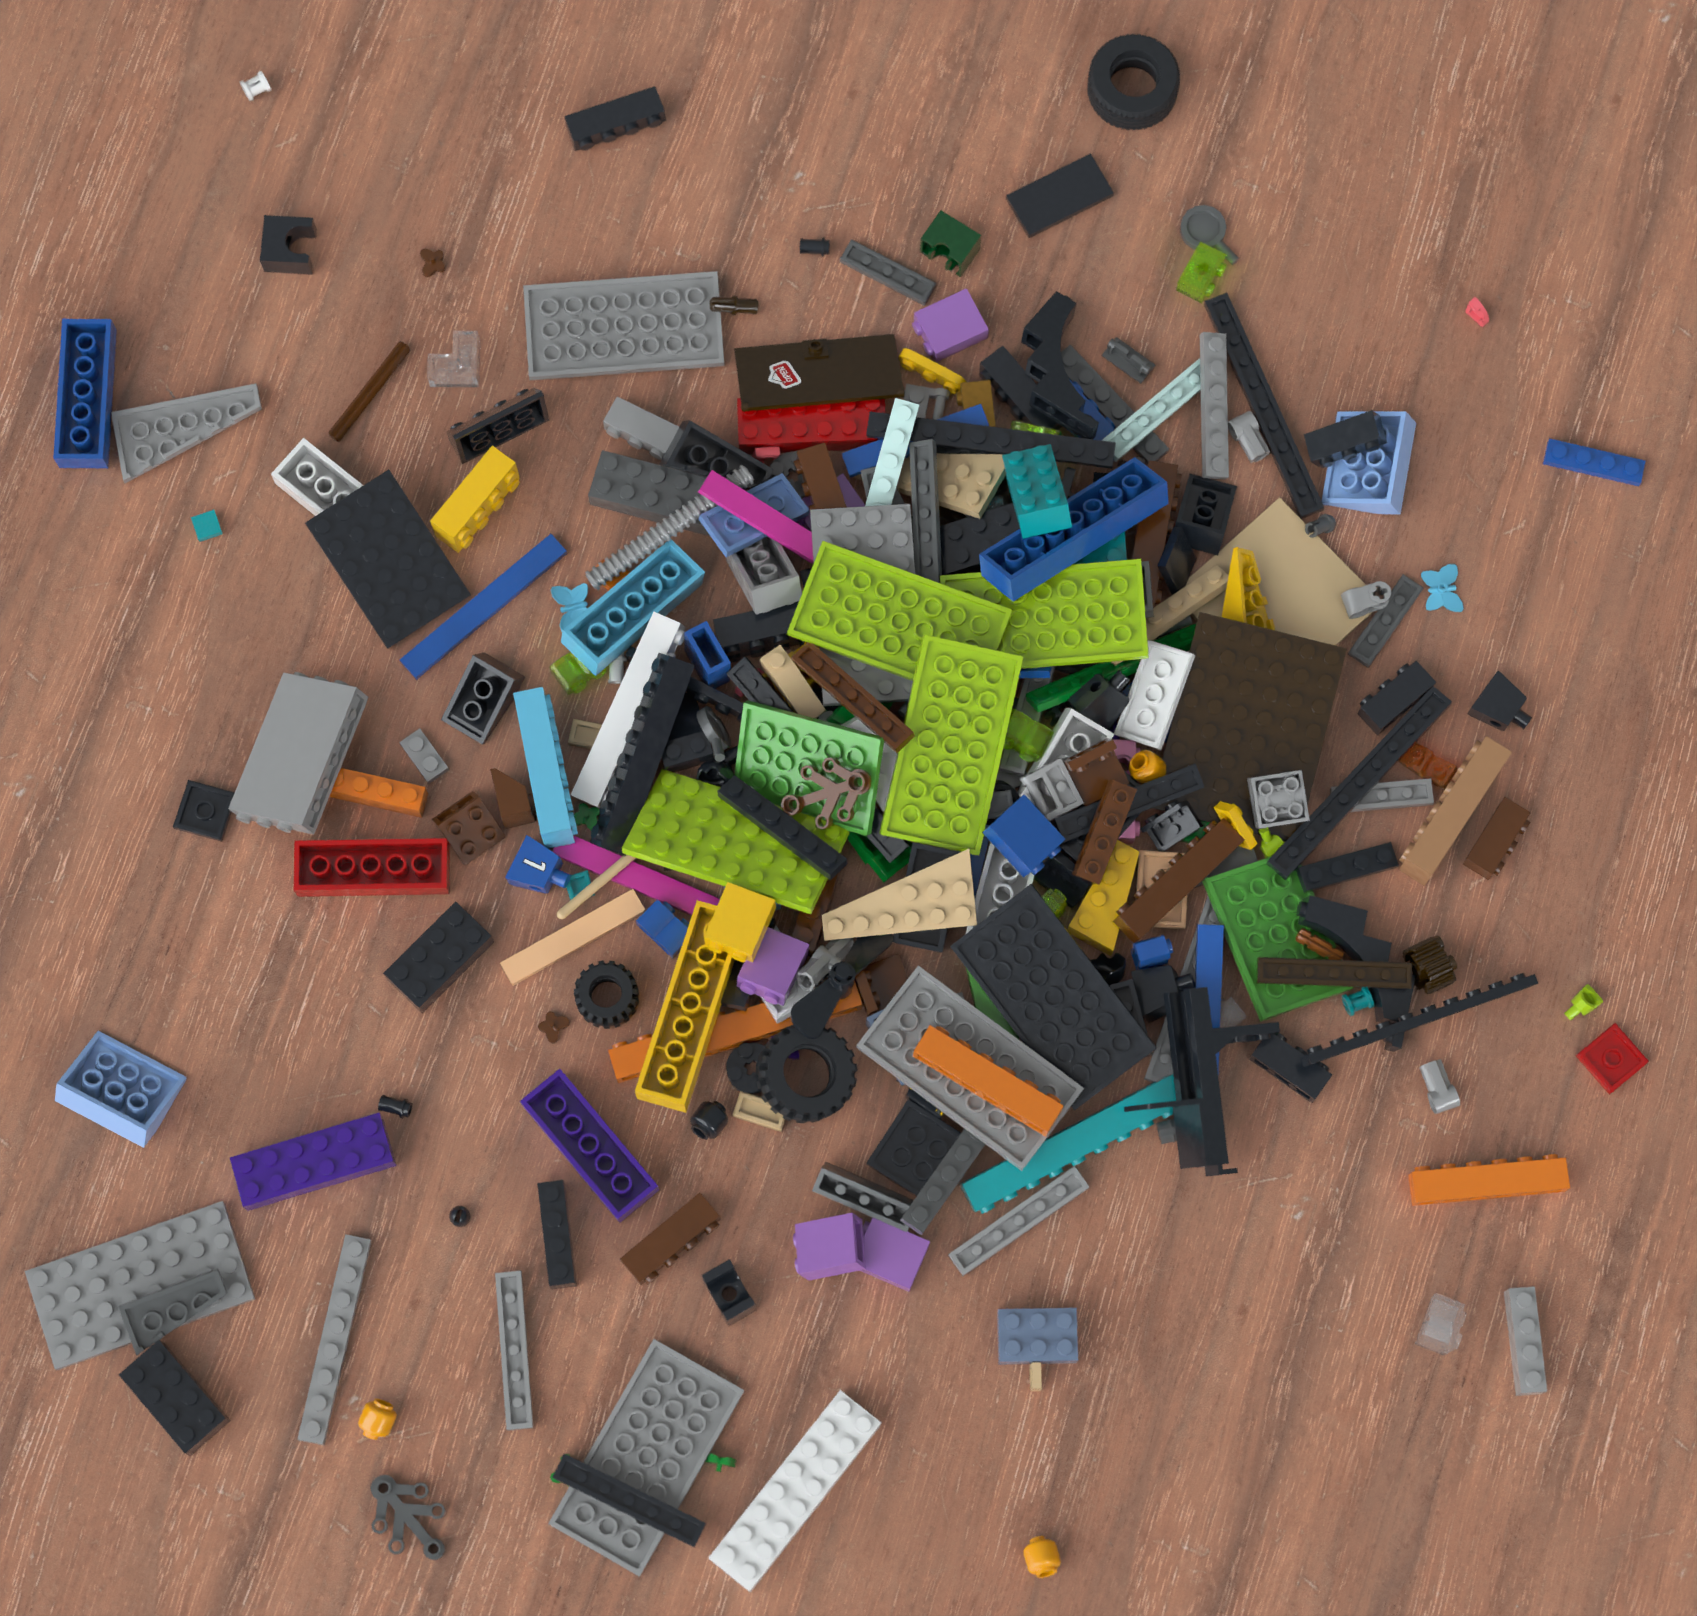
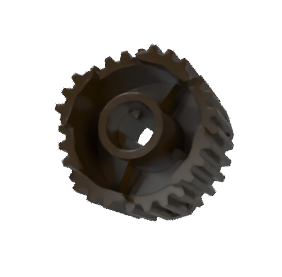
M1438 935L1421 941L1403 950L1402 953L1404 961L1412 963V974L1416 975L1414 986H1416L1417 990L1423 988L1427 995L1456 981L1453 971L1457 969L1456 961L1452 955H1446L1444 943Z

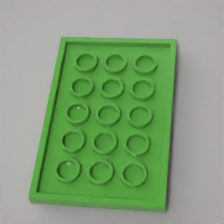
M746 701L743 703L734 775L773 804L781 806L782 799L787 795L796 794L801 797L824 789L813 781L804 780L801 777V769L805 765L816 766L820 774L836 783L846 780L835 773H827L823 770L822 763L825 758H837L840 765L850 771L863 769L871 777V787L868 792L858 796L853 807L854 818L851 821L842 822L837 817V811L840 807H843L848 792L840 795L831 817L833 824L848 831L868 836L872 832L884 740L880 736L756 702ZM830 760L828 765L829 768L832 770L834 764ZM808 768L807 775L809 777H811L812 771L810 768ZM859 777L858 785L862 786V779ZM827 799L804 806L801 813L817 817L821 814ZM796 800L793 801V807L795 809L797 808ZM846 809L843 811V815L845 818L848 817V811Z
M1271 857L1206 878L1202 881L1220 925H1224L1223 933L1260 1022L1353 989V987L1257 984L1258 957L1328 960L1327 956L1324 958L1307 948V944L1302 945L1295 940L1296 935L1302 928L1310 931L1312 936L1317 935L1329 942L1333 948L1336 947L1335 943L1323 934L1298 924L1299 916L1296 915L1299 902L1309 895H1315L1313 891L1303 892L1296 870L1285 880L1269 867L1267 861Z

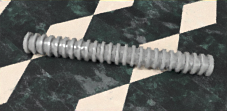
M740 465V469H734L732 475H726V479L740 488L746 489L749 483L751 485L754 483V479L748 469ZM703 495L700 497L695 496L694 501L689 500L688 505L683 504L681 510L676 509V513H670L669 518L662 519V523L657 522L654 528L651 526L649 532L644 531V535H638L637 540L630 541V545L625 544L622 550L619 548L617 550L618 553H612V557L609 559L606 557L604 559L605 562L598 563V567L593 566L590 572L587 570L585 576L593 588L599 590V586H605L608 580L611 582L613 580L612 577H618L621 571L624 573L626 571L625 568H631L634 562L637 564L639 562L638 559H644V555H650L653 549L656 551L658 549L657 546H663L666 540L669 542L671 540L670 537H676V533H682L685 527L688 529L690 527L689 524H695L701 514L716 507L717 504Z

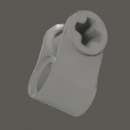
M1379 581L1343 592L1341 598L1349 619L1359 618L1385 608L1389 603L1391 588L1387 583ZM1375 592H1378L1379 595H1384L1383 599H1380L1379 596H1375Z

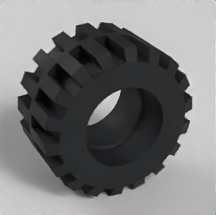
M604 960L598 961V965L594 966L592 963L588 965V970L585 971L583 969L580 973L581 977L576 979V988L574 989L575 1002L578 1011L588 1023L591 1022L593 1026L598 1028L599 1025L603 1026L604 1029H610V1026L613 1025L616 1028L620 1026L621 1022H628L630 1020L629 1016L635 1014V1008L639 1004L638 986L630 970L627 971L624 965H616L615 961L610 960L609 963H604ZM603 982H613L622 991L620 1000L611 1007L597 1006L592 1000L593 990Z

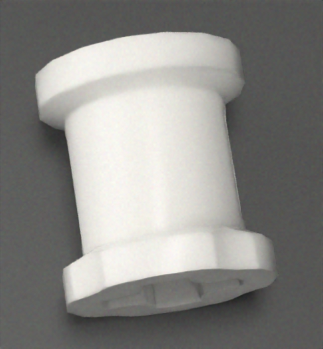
M262 71L246 82L240 81L241 87L249 101L265 90L267 92L271 91Z

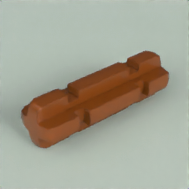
M1304 928L1296 935L1295 940L1302 945L1307 944V948L1324 958L1327 956L1328 960H1341L1344 952L1341 949L1333 948L1332 944L1317 935L1312 936L1311 932Z

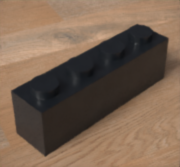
M656 86L564 116L566 128L575 151L589 150L596 144L602 142L610 143L617 137L634 135L641 129L647 127L655 128L666 121L665 110Z
M1001 346L980 362L979 375L983 381L990 380L997 398L1002 403L1006 402L1010 406V412L1013 417L1018 421L1021 420L1027 426L1025 427L1026 431L1054 434L1063 427L1029 405L1031 392L1037 384L1030 376L1025 374V370L1004 346Z
M563 1180L537 1183L549 1287L551 1290L576 1287L577 1281L565 1183Z

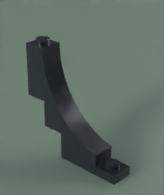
M1056 291L1023 330L1021 343L1034 350V353L1028 358L1025 374L1039 382L1031 392L1029 405L1079 437L1094 439L1099 422L1092 416L1083 413L1086 401L1072 385L1065 371L1061 356V338L1066 327L1074 317L1077 303L1072 301L1070 297Z
M1311 895L1299 902L1296 915L1299 916L1298 924L1311 928L1331 939L1353 961L1388 962L1391 942L1363 935L1367 910ZM1412 974L1411 989L1368 988L1374 1001L1376 1022L1382 1023L1390 1020L1392 1025L1399 1022L1398 1017L1409 1013L1416 978L1415 974ZM1405 1032L1383 1039V1042H1385L1384 1050L1395 1052L1401 1049Z

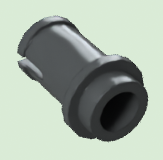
M1320 515L1317 520L1305 525V532L1307 535L1310 534V538H1314L1322 533H1330L1334 530L1336 521L1331 515Z

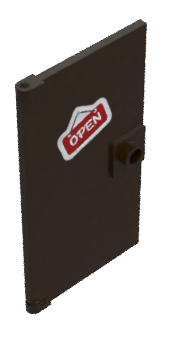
M894 334L832 340L814 339L804 340L799 343L734 348L742 412L901 398L905 394Z

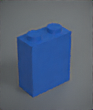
M705 621L684 632V651L692 665H695L694 669L701 681L714 689L729 682L730 678L726 673L731 670V663L708 622Z
M1025 794L982 832L1023 878L1030 872L1033 875L1039 872L1045 866L1042 861L1047 856L1052 859L1062 850L1059 845L1065 840Z

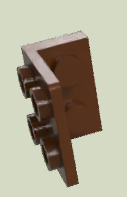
M1106 738L1063 760L1084 802L1083 804L1086 806L1102 798L1109 780H1115L1125 785L1129 784V780L1114 752L1117 746L1113 739Z
M474 791L432 818L436 827L448 839L449 844L464 865H467L505 838V834L481 798Z
M898 954L869 964L855 976V983L868 1017L885 1009L908 979Z

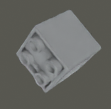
M1302 770L1247 778L1255 828L1260 829L1310 821Z

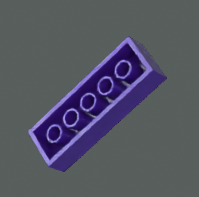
M560 1068L520 1100L522 1107L619 1223L659 1191V1187Z
M380 1112L230 1157L242 1206L247 1211L397 1166L385 1122Z

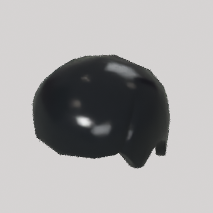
M708 761L698 768L696 780L722 787L734 776L732 768L724 762Z
M1101 953L1096 959L1091 960L1109 985L1119 983L1123 979L1126 960L1121 954L1115 953L1113 957L1109 958L1104 953Z

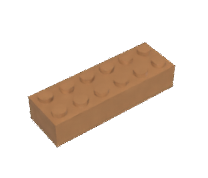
M1488 736L1482 742L1476 741L1465 758L1469 763L1465 760L1452 778L1456 783L1450 781L1439 798L1443 803L1437 801L1427 816L1426 820L1430 823L1423 822L1412 839L1416 844L1410 842L1399 859L1403 863L1399 869L1401 872L1423 886L1426 885L1512 752Z

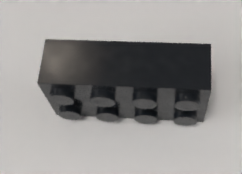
M799 601L765 613L755 614L754 611L713 619L715 636L730 663L740 661L741 657L750 655L753 658L761 657L766 654L765 652L772 651L779 645L785 651L789 650L791 646L800 645L801 647L804 645L805 641L787 635Z
M913 842L906 877L960 852ZM949 928L894 933L893 943L943 953Z
M455 901L383 974L423 1014L494 943V940Z
M161 1340L155 1342L118 1374L186 1455L191 1456L230 1422V1419Z

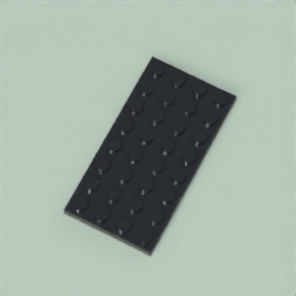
M1033 884L1027 886L950 946L1021 1041L1084 1088L1072 1104L1074 1110L1157 1048Z

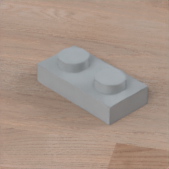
M420 728L399 742L428 784L449 771L445 762Z

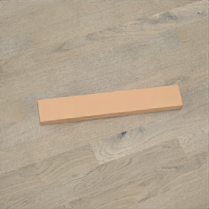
M631 889L500 962L512 986L638 917L646 910L634 889Z

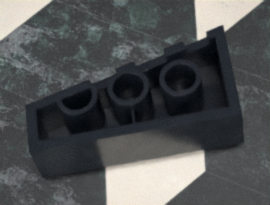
M690 420L682 421L659 464L703 477H708L711 470L724 478H727V474L732 475L734 469L739 470V466L743 465L754 479L752 485L750 483L747 485V490L768 481L774 470Z

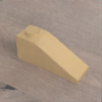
M781 645L760 658L762 670L795 713L816 719L826 712L795 663Z

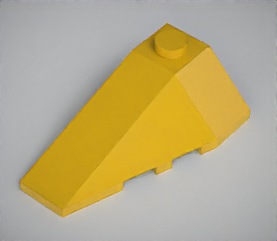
M1239 547L1233 548L1222 617L1275 630L1273 619L1268 620L1264 606L1268 602L1266 596L1262 597L1258 584L1261 582V577L1254 553L1251 550Z

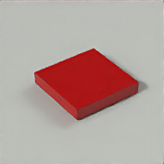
M1616 1023L1576 1055L1609 1095L1649 1062Z

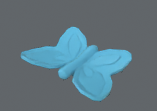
M1448 564L1442 567L1439 572L1431 570L1421 573L1425 584L1431 587L1428 589V592L1432 593L1427 599L1426 610L1432 611L1442 606L1453 612H1462L1464 610L1463 602L1459 596L1451 592L1456 591V585H1450L1455 582L1458 575V569L1455 564Z
M587 584L578 585L573 590L563 586L551 588L552 597L558 604L565 605V607L560 608V611L562 613L567 612L561 618V632L588 609L586 608L588 602L584 601L588 595L589 587Z

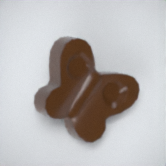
M423 248L420 251V256L425 261L422 268L424 277L428 278L436 272L445 271V265L442 262L444 254L441 250L433 252Z
M549 1011L546 1014V1020L539 1023L538 1028L541 1032L546 1033V1037L551 1044H555L558 1041L559 1030L567 1028L570 1021L565 1016H555L553 1012Z

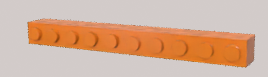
M855 980L851 994L847 998L839 1000L830 1019L862 1010V1002ZM762 1000L759 1001L760 1004L752 1007L748 1004L746 1011L735 1009V1012L729 1014L719 1012L705 1057L737 1048L742 1043H753L770 1038L786 1027L793 1025L791 1017L777 1024ZM652 1034L642 1035L637 1038L636 1042L627 1044V1041L612 1045L613 1049L608 1050L618 1083L640 1076L652 1040Z

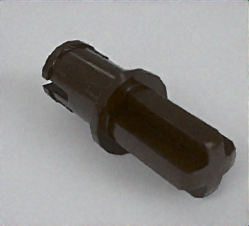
M732 296L731 298L712 297L709 302L711 311L730 312L731 315H736L737 313L756 315L759 308L757 299H742L737 296Z

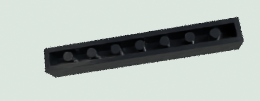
M658 653L651 666V675L643 687L642 700L634 712V722L626 734V744L623 752L617 759L614 777L609 781L606 799L600 806L598 821L591 830L590 843L626 856V854L622 853V846L645 804L695 665L662 653Z

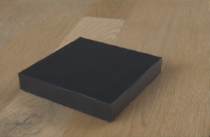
M1174 527L1157 565L1172 595L1186 586L1197 560L1182 527Z
M188 780L173 828L222 842L232 813L228 808L235 792Z

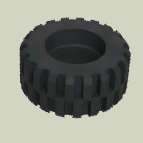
M791 1025L777 1033L766 1043L764 1050L760 1052L758 1057L759 1065L756 1066L755 1074L758 1075L759 1080L756 1084L757 1088L762 1090L763 1096L761 1098L765 1103L768 1102L772 1106L770 1109L775 1114L779 1112L783 1115L782 1118L788 1121L796 1120L797 1123H813L839 1111L844 1106V1103L850 1099L853 1094L851 1092L852 1088L856 1086L857 1079L854 1078L855 1073L858 1071L857 1064L853 1063L852 1058L855 1057L853 1050H848L845 1045L848 1042L844 1037L839 1038L836 1035L837 1031L832 1028H824L820 1037L809 1039L794 1025ZM801 1049L812 1050L819 1054L827 1064L829 1081L826 1088L818 1095L804 1097L795 1093L788 1086L784 1077V1063L793 1052Z

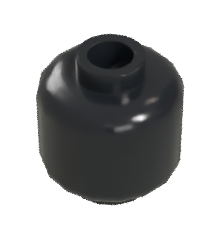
M709 1101L702 1102L690 1118L693 1133L704 1140L708 1138L715 1139L728 1123V1116L725 1113L726 1108L717 1101L713 1103Z

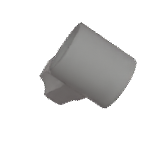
M1251 411L1228 421V429L1235 441H1239L1250 463H1256L1269 455L1270 451L1259 433V425Z
M1441 1059L1428 1062L1419 1067L1428 1089L1427 1095L1430 1106L1435 1114L1460 1106V1099L1453 1084H1450Z

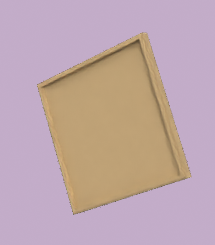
M1280 497L1219 551L1218 556L1214 555L1188 579L1186 584L1187 586L1216 565L1229 575L1233 548L1239 547L1251 550L1254 553L1261 577V582L1258 585L1262 597L1266 596L1268 604L1264 606L1268 620L1273 619L1275 631L1336 646L1373 613L1349 619L1341 594L1352 588L1366 586V584L1318 536L1310 538V534H1306V524ZM1226 590L1190 615L1196 621L1199 612L1222 617Z

